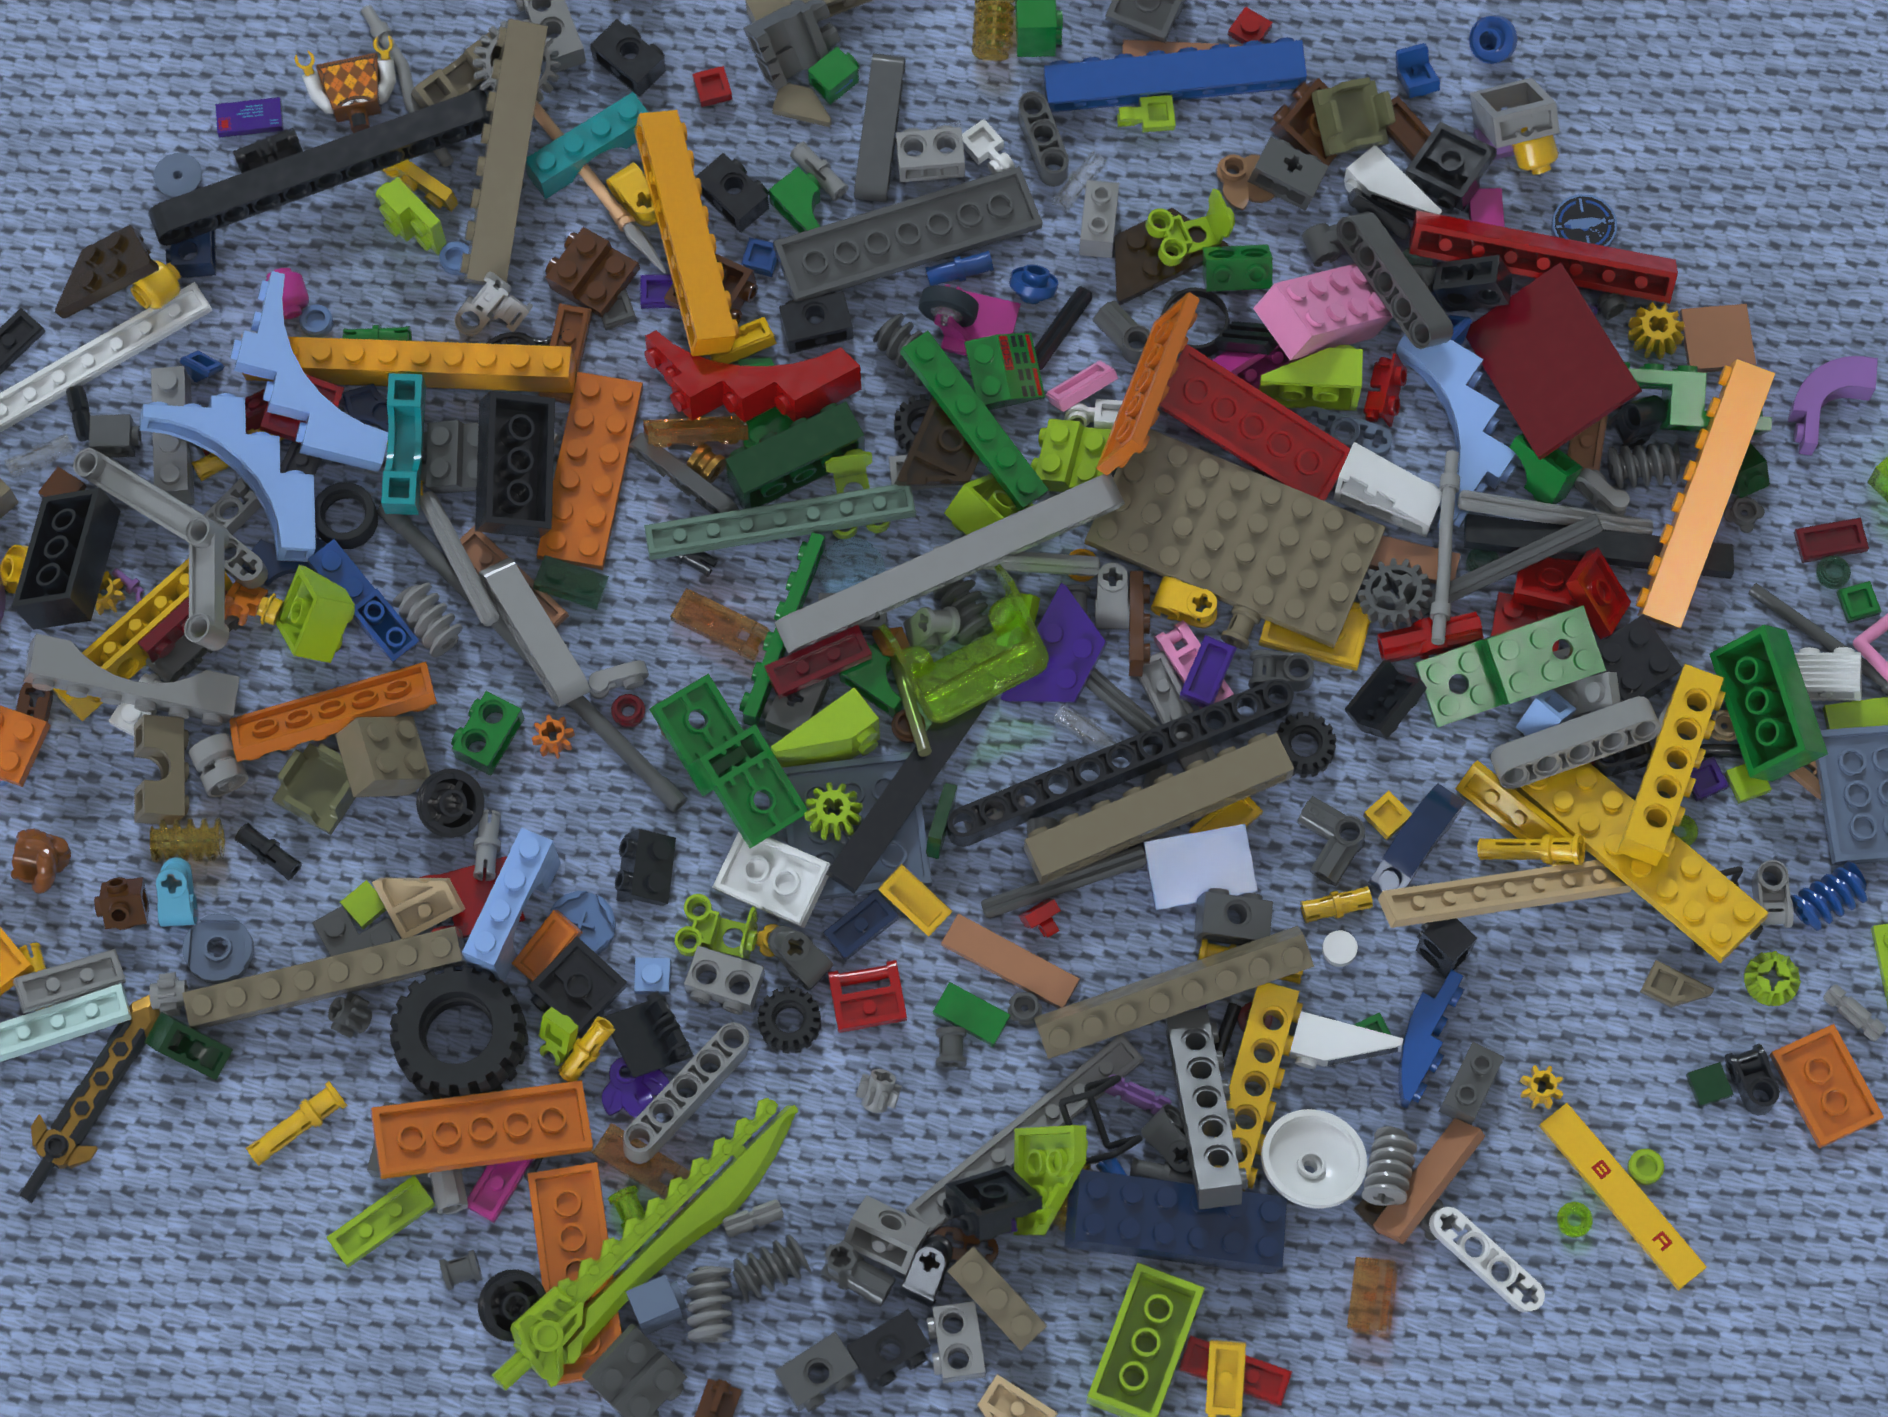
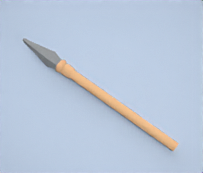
M536 100L533 117L552 141L564 135ZM586 164L578 173L609 211V215L616 223L618 229L624 232L627 239L660 271L666 274L667 271L647 235L635 224V218L616 201L589 165Z

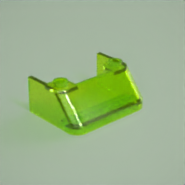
M1000 564L994 566V569L1007 596L996 601L989 610L988 617L994 631L934 662L928 650L919 645L909 646L902 650L897 639L885 623L879 626L917 702L927 718L934 723H945L1040 674L1048 665V652L1013 578Z

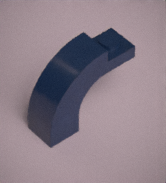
M1437 783L1402 827L1382 857L1381 863L1368 883L1381 892L1408 887L1432 849L1450 829L1465 806L1466 801Z

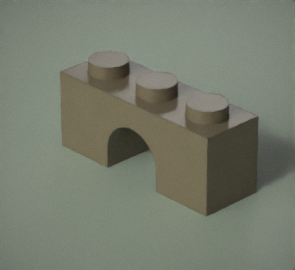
M488 32L485 36H488L489 38L492 39V37L490 36V34H489V32ZM479 40L469 46L460 57L442 70L439 68L413 88L411 96L421 109L470 92L485 81V78L477 80L473 76L477 71L482 70V68L472 66L474 59L482 58L474 53V49L476 46L486 48ZM495 46L493 48L490 58L491 66H493L494 59L500 60L502 47Z
M144 714L134 724V757L152 760L159 767L161 773L160 780H144L134 790V823L176 825L188 813L189 796L185 795V782L189 776V764L184 762V750L188 746L189 734L188 730L184 729V718Z
M975 1246L970 1248L947 1270L1020 1351L1047 1327L1045 1321L1005 1281L995 1267Z

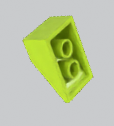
M1338 345L1335 348L1329 347L1262 374L1259 390L1287 408L1305 409L1315 406L1326 410L1356 411L1362 388L1363 349H1355L1351 345Z
M854 687L772 745L771 751L782 768L853 759L860 753L862 756H866L879 744L877 742L880 740L879 718Z

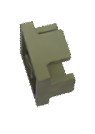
M1370 77L1344 81L1331 88L1316 90L1311 93L1326 157L1366 150L1374 145L1382 147L1389 144L1386 127L1396 122L1389 91L1378 94L1375 80L1370 81Z
M309 743L303 753L297 749L294 750L278 774L277 778L281 786L272 798L274 803L329 835H332L355 800L341 754L321 743L318 747Z

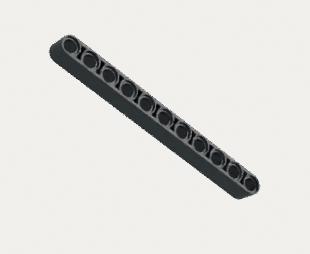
M482 90L470 91L160 202L148 211V216L158 242L161 245L177 244L388 168L407 159L410 160L482 134L483 124H489L491 111H486L487 95Z
M1283 679L1270 680L956 808L948 816V838L956 846L965 847L1026 823L1030 819L1038 818L1141 776L1151 770L1158 769L1161 766L1280 719L1290 711L1294 696L1293 687ZM1275 693L1280 694L1286 701L1281 704H1275L1268 696ZM1243 706L1250 707L1255 714L1249 717L1242 716L1237 709ZM1210 719H1217L1222 722L1223 727L1217 730L1211 729L1206 722ZM1187 732L1191 735L1192 740L1180 742L1176 739L1175 734ZM1153 744L1158 746L1161 752L1157 755H1149L1143 748ZM1117 757H1123L1130 764L1125 768H1118L1114 766L1112 760ZM1085 770H1092L1097 773L1098 778L1093 781H1087L1080 774ZM1053 783H1061L1065 785L1067 790L1061 794H1055L1050 791L1049 786ZM1026 795L1032 797L1035 803L1032 806L1024 807L1017 800L1021 796ZM995 808L1002 811L1004 815L1000 819L992 820L985 813ZM964 821L969 823L972 828L966 833H960L954 829V825Z

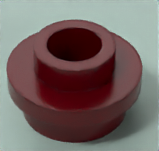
M633 694L619 696L611 707L613 720L625 728L637 726L645 717L643 701ZM625 707H633L635 709L634 714L631 716H624L622 711Z

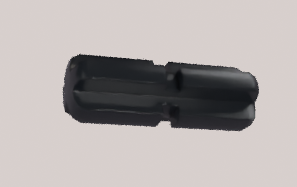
M81 385L69 387L66 390L70 412H72L76 437L79 441L83 442L89 440L91 415L89 414L90 409L86 392Z

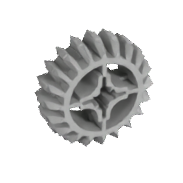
M502 21L500 26L505 27L506 21ZM492 26L488 30L492 39L485 35L480 37L479 41L486 48L481 46L475 47L474 53L482 58L474 59L472 66L482 68V70L477 71L473 75L474 79L485 78L486 80L480 85L479 89L485 91L490 87L493 90L492 92H494L496 79L491 78L492 66L490 58L492 50L496 46L498 29ZM551 37L545 41L542 74L539 79L536 97L538 102L544 100L541 90L549 94L553 91L552 85L547 81L557 82L559 79L556 73L550 71L560 69L561 67L560 62L551 61V58H555L559 54L558 49L549 51L547 49L553 43Z

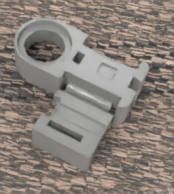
M488 272L484 277L486 284L475 298L469 295L455 315V325L465 335L472 336L478 334L493 314V318L496 320L498 317L507 323L506 328L514 332L533 307L530 302L526 306L513 295L508 296L512 290L511 286L493 272ZM466 311L476 313L480 320L477 326L467 325L463 321L462 314Z

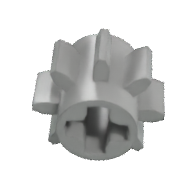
M176 972L159 974L157 983L150 984L149 988L152 1009H160V1012L170 1016H180V1010L185 1006L182 993L189 991L187 981L179 980L176 977Z
M875 1069L871 1071L870 1076L862 1074L856 1097L863 1098L862 1106L868 1111L883 1113L887 1110L888 1106L891 1108L896 1107L902 1086L895 1084L896 1077L891 1072Z

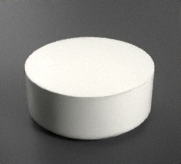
M1342 930L1328 934L1322 946L1323 957L1329 964L1336 967L1349 965L1355 959L1358 950L1356 939L1350 933Z

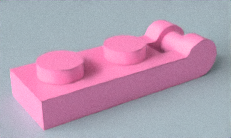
M1182 620L1175 624L1174 629L1166 634L1161 632L1154 636V641L1160 651L1165 653L1171 666L1184 684L1201 644L1187 623ZM1179 641L1184 642L1186 646L1177 651L1174 644ZM1225 680L1214 703L1234 695Z

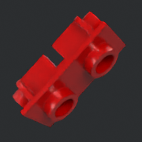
M1393 353L1392 359L1380 357L1379 361L1374 363L1370 386L1371 388L1381 389L1380 391H1368L1363 413L1366 415L1365 420L1375 423L1378 422L1379 418H1383L1388 427H1392L1394 416L1399 414V394L1401 386H1404L1407 381V368L1396 353Z

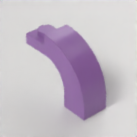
M1848 356L1834 359L1815 369L1804 380L1790 407L1787 421L1796 423L1794 442L1799 443V454L1812 455L1818 445L1820 411L1825 404L1840 398L1870 400L1876 389L1878 358Z

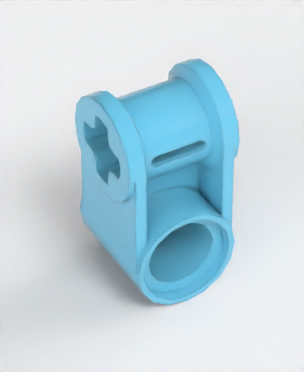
M170 858L164 862L161 872L156 878L159 924L161 927L196 925L197 917H194V909H197V899L194 894L191 866L182 858ZM169 874H174L175 879L179 881H174L173 876H170Z

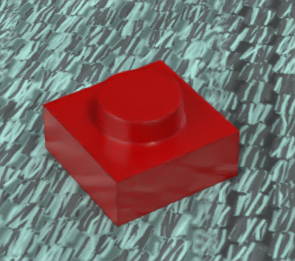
M1245 6L1228 30V36L1242 44L1249 41L1262 42L1272 28L1273 22Z
M724 66L692 74L701 108L733 100Z

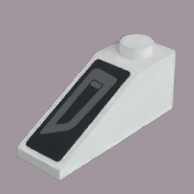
M1376 145L1346 168L1344 182L1349 194L1353 188H1358L1397 214L1413 221L1416 210L1442 215L1443 211Z
M1301 1011L1290 1050V1057L1296 1059L1295 1064L1301 1067L1316 1069V1065L1326 1067L1401 1052L1404 1038Z

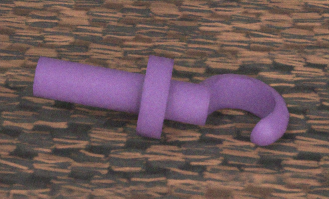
M115 568L111 574L116 579H121L122 583L127 587L125 591L128 594L132 592L136 594L137 603L141 601L140 596L144 589L139 586L140 581L137 578L131 580L118 568Z

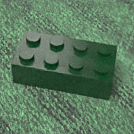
M846 401L839 405L837 403L829 404L822 408L818 415L810 419L806 417L794 421L789 426V429L779 434L777 432L769 433L762 437L758 444L750 448L746 446L740 447L731 452L729 458L725 459L728 483L742 509L764 506L831 474L826 472L825 462L827 460L843 456L846 452L854 449L865 451L864 433Z

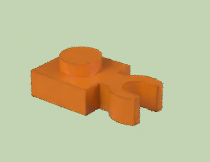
M235 581L227 592L228 594L225 595V620L228 616H237L239 618L238 625H245L248 615L254 617L257 615L260 601L263 596L267 597L268 590L261 587L248 589Z

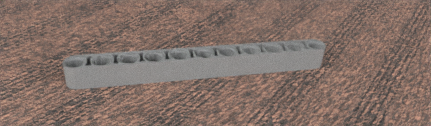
M1111 473L1108 476L1105 474L1100 475L790 613L777 620L774 624L788 654H792L1106 515L1123 506L1125 502Z

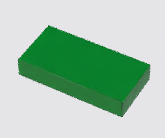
M951 982L947 985L933 1010V1015L955 1027L965 1028L968 1034L992 1047L995 1046L1011 1016L1009 1013Z

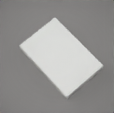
M738 832L712 888L805 928L829 877L826 873L832 864L770 837L749 849L742 835Z

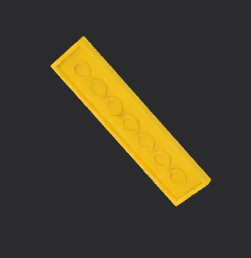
M1587 763L1515 789L1573 836L1575 834H1582L1585 840V850L1720 964L1767 919L1768 911L1672 831L1670 835L1676 837L1671 853L1669 857L1662 855L1657 866L1617 852L1635 800L1592 764ZM1647 820L1651 826L1661 827L1656 821Z

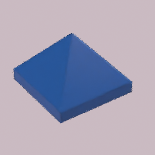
M1448 315L1453 325L1451 340L1462 345L1472 320L1466 316Z
M200 351L193 352L180 359L181 365L185 366L187 373L196 383L221 372L225 367L222 363Z

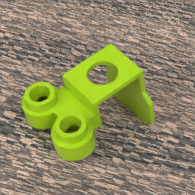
M1212 189L1208 198L1209 210L1204 217L1184 222L1181 215L1172 216L1169 211L1162 208H1157L1150 212L1145 227L1152 237L1164 238L1158 250V256L1162 263L1167 266L1178 265L1183 261L1185 254L1203 250V247L1220 245L1224 237L1228 238L1235 225V216L1232 209L1226 206L1218 189ZM1154 224L1161 225L1163 229L1157 228ZM1192 227H1199L1204 230L1206 239L1200 243L1193 242L1188 230ZM1166 252H1172L1175 256H1170Z
M854 449L846 452L843 456L833 457L825 462L826 472L833 473L837 494L844 493L845 486L851 482L859 483L863 489L870 488L866 466L873 463L871 452ZM891 521L883 522L881 525L870 524L865 526L873 533H882L889 528ZM852 527L847 532L833 530L832 533L838 539L848 540L856 535L858 527Z
M693 894L689 896L684 903V912L693 925L685 926L677 931L674 939L677 950L682 955L691 957L694 956L697 946H704L713 951L749 960L758 937L756 907L750 909L745 924L721 918L719 912L713 911L711 902L705 895ZM698 906L705 908V912L701 916L693 914V910ZM735 928L743 933L740 946L730 948L725 945L723 936L729 929ZM687 939L696 940L693 948L688 949L684 947V942Z

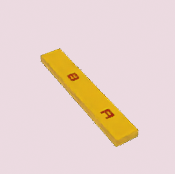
M1565 1103L1540 1123L1539 1127L1678 1291L1707 1268L1568 1103Z

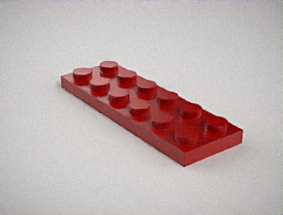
M1187 344L1183 351L1178 354L1176 361L1179 362V366L1168 380L1167 386H1169V391L1164 400L1159 403L1158 408L1270 479L1325 501L1339 477L1351 448Z

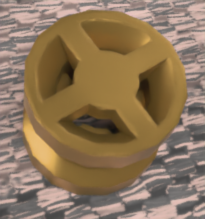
M703 443L692 453L686 465L712 484L724 470L726 458L721 454H714L712 447Z

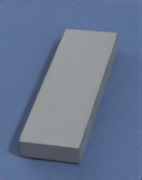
M116 949L13 979L23 1014L120 983L125 984L126 982Z

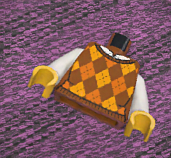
M390 35L388 36L389 47L386 50L379 47L378 36L373 41L374 49L380 53V58H378L377 53L317 64V70H313L312 66L315 59L310 51L307 50L311 60L306 66L301 65L297 54L295 55V64L304 71L302 78L310 99L324 113L334 114L337 122L349 120L353 133L370 127L368 116L382 113V104L389 100L396 84L394 58L390 56V51L394 48L395 42Z

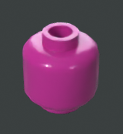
M290 268L274 270L275 272L285 274L282 296L284 319H293L300 316L302 309L309 303V295L302 275L292 271ZM271 272L267 274L265 281L269 280Z

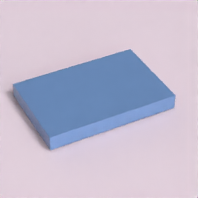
M1245 824L1143 842L1155 910L1197 903V898L1203 893L1208 892L1211 888L1226 889L1229 891V895L1234 896L1258 892Z

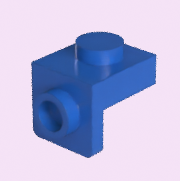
M1425 43L1396 51L1397 76L1409 98L1440 91V80L1429 62V50Z

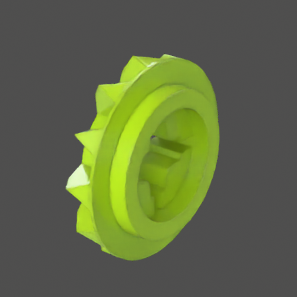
M1777 951L1761 952L1750 960L1745 969V987L1751 997L1763 1005H1784L1794 998L1801 983L1799 967L1794 965L1790 956H1784ZM1773 965H1775L1776 976L1782 977L1784 980L1778 981L1771 991L1770 980L1762 975H1768Z

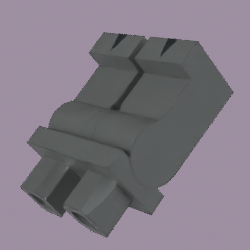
M794 0L790 2L791 5L782 7L743 28L752 51L756 54L755 58L764 79L776 90L787 85V79L812 67L829 53L828 49L841 41L836 28L831 23L821 28L817 24V22L830 16L825 1L810 0L804 3L801 0Z

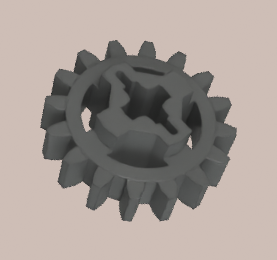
M1392 558L1389 566H1385L1380 561L1378 562L1379 570L1376 572L1372 569L1367 570L1369 580L1363 579L1361 584L1362 590L1358 591L1357 595L1359 602H1361L1359 604L1362 613L1367 614L1369 622L1373 623L1378 620L1380 627L1383 629L1388 623H1392L1394 629L1398 630L1400 622L1404 621L1407 626H1412L1411 618L1413 616L1419 619L1423 618L1421 608H1430L1429 597L1433 596L1428 575L1427 573H1422L1420 565L1417 564L1411 568L1408 559H1405L1401 565H1397L1396 559Z

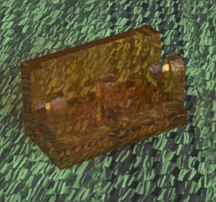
M1356 1257L1347 1328L1353 1329L1354 1333L1390 1338L1398 1276V1266L1395 1261Z

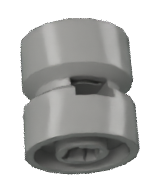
M226 733L204 738L192 746L188 752L196 771L202 773L200 779L209 797L226 795L242 787L249 779L242 761L237 762L232 740Z

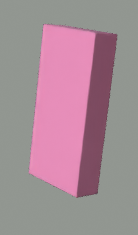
M1098 361L1048 391L1046 396L1051 405L1064 412L1119 378L1114 368L1102 361Z

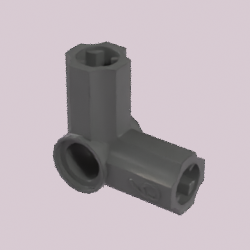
M1312 796L1302 809L1297 823L1328 840L1311 867L1310 872L1325 883L1336 887L1356 853L1365 844V826L1358 817L1347 816ZM1346 829H1353L1358 832L1359 836L1353 841H1346L1341 838L1340 834Z
M844 1241L835 1245L830 1244L824 1254L825 1265L819 1275L829 1283L831 1280L839 1283L838 1288L842 1290L850 1289L881 1307L888 1297L896 1278L865 1262L864 1258L855 1252L854 1247Z

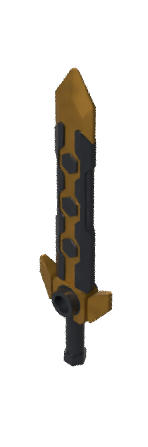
M150 995L131 1003L129 1009L132 1019L119 1023L107 1040V1044L80 1085L76 1087L51 1125V1129L48 1130L41 1115H38L31 1125L32 1144L42 1160L24 1188H21L17 1194L28 1203L34 1201L37 1192L54 1166L59 1169L69 1166L72 1169L91 1161L97 1152V1146L79 1145L82 1144L108 1104V1100L146 1045L144 1042L161 1013L160 1009H152Z

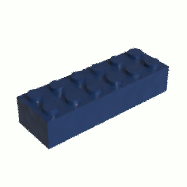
M1082 1169L1068 1193L1064 1247L1272 1274L1283 1268L1287 1199L1283 1196L1242 1191V1204L1199 1209L1194 1184Z

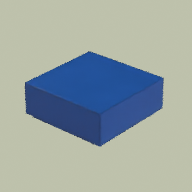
M749 237L741 265L753 270L756 274L773 277L778 261L773 243Z

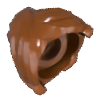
M38 829L21 830L16 836L17 842L14 846L12 867L14 870L11 871V877L22 882L32 883V890L35 893L47 892L53 885L56 874L62 872L69 865L71 850L63 838L47 834Z

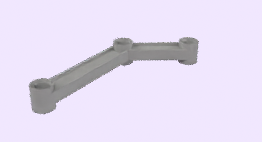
M84 448L79 451L73 463V468L77 475L100 487L189 543V618L184 626V634L191 642L211 651L222 649L227 644L230 634L229 628L225 624L224 549L229 542L228 530L114 459L92 448Z

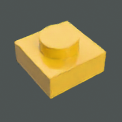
M1387 791L1364 812L1363 817L1388 840L1405 825L1412 813L1390 791Z

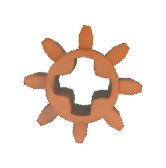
M548 714L546 721L542 724H534L539 735L533 736L532 742L533 745L542 744L540 748L541 756L544 757L550 752L554 753L555 757L559 759L560 752L564 748L572 750V745L567 738H572L575 736L573 728L564 729L566 726L565 717H561L558 721L552 719ZM556 732L557 740L550 741L549 733Z

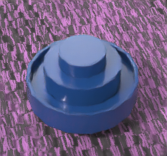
M1498 15L1481 18L1474 24L1469 36L1470 49L1475 57L1489 64L1503 62L1511 57L1518 41L1517 32L1513 24L1505 17Z
M1035 264L1013 269L1009 280L1010 287L1020 296L1023 302L1028 304H1038L1040 301L1054 297L1059 284L1058 279L1048 269Z

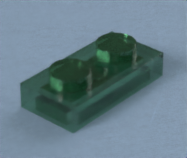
M545 555L535 578L533 589L597 610L609 576Z

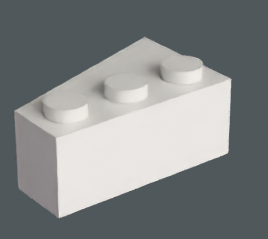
M1354 442L1339 474L1333 500L1427 537L1441 505L1442 492L1435 484L1420 479Z

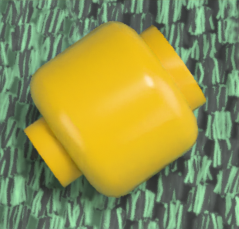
M1527 127L1521 129L1522 133L1527 131ZM1553 135L1512 145L1518 167L1525 171L1531 170L1532 175L1542 174L1551 170L1550 164L1556 161L1559 156Z
M154 260L158 264L159 270L132 284L133 286L130 288V291L142 307L146 309L149 307L161 309L180 293L181 289L178 280L181 276L171 263L165 265L158 260Z

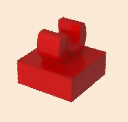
M1045 899L1018 915L1025 928L1032 929L1037 926L1044 937L1049 938L1059 932L1058 926L1052 919L1053 915L1061 911L1055 899Z

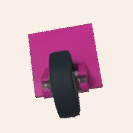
M946 284L944 286L926 287L920 296L918 308L926 318L934 321L935 325L941 328L944 335L941 345L943 351L967 356L965 341L996 334H1013L1021 303L965 291L958 286L953 288Z

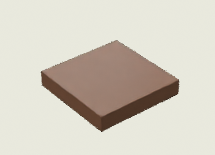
M1747 304L1680 310V321L1684 322L1685 325L1682 334L1684 336L1687 365L1697 366L1698 372L1705 373L1722 371L1725 365L1730 366L1736 359L1756 366Z

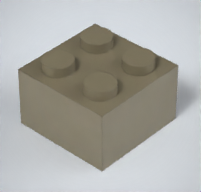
M413 716L357 717L335 735L353 798L407 796L419 789L423 782L431 775Z

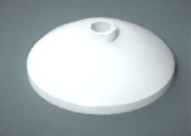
M1305 1109L1284 1115L1271 1126L1262 1144L1261 1161L1267 1179L1283 1197L1304 1207L1330 1208L1344 1203L1358 1191L1366 1175L1367 1154L1359 1135L1344 1120L1325 1111ZM1311 1166L1313 1167L1315 1172L1310 1173L1306 1171L1304 1167Z

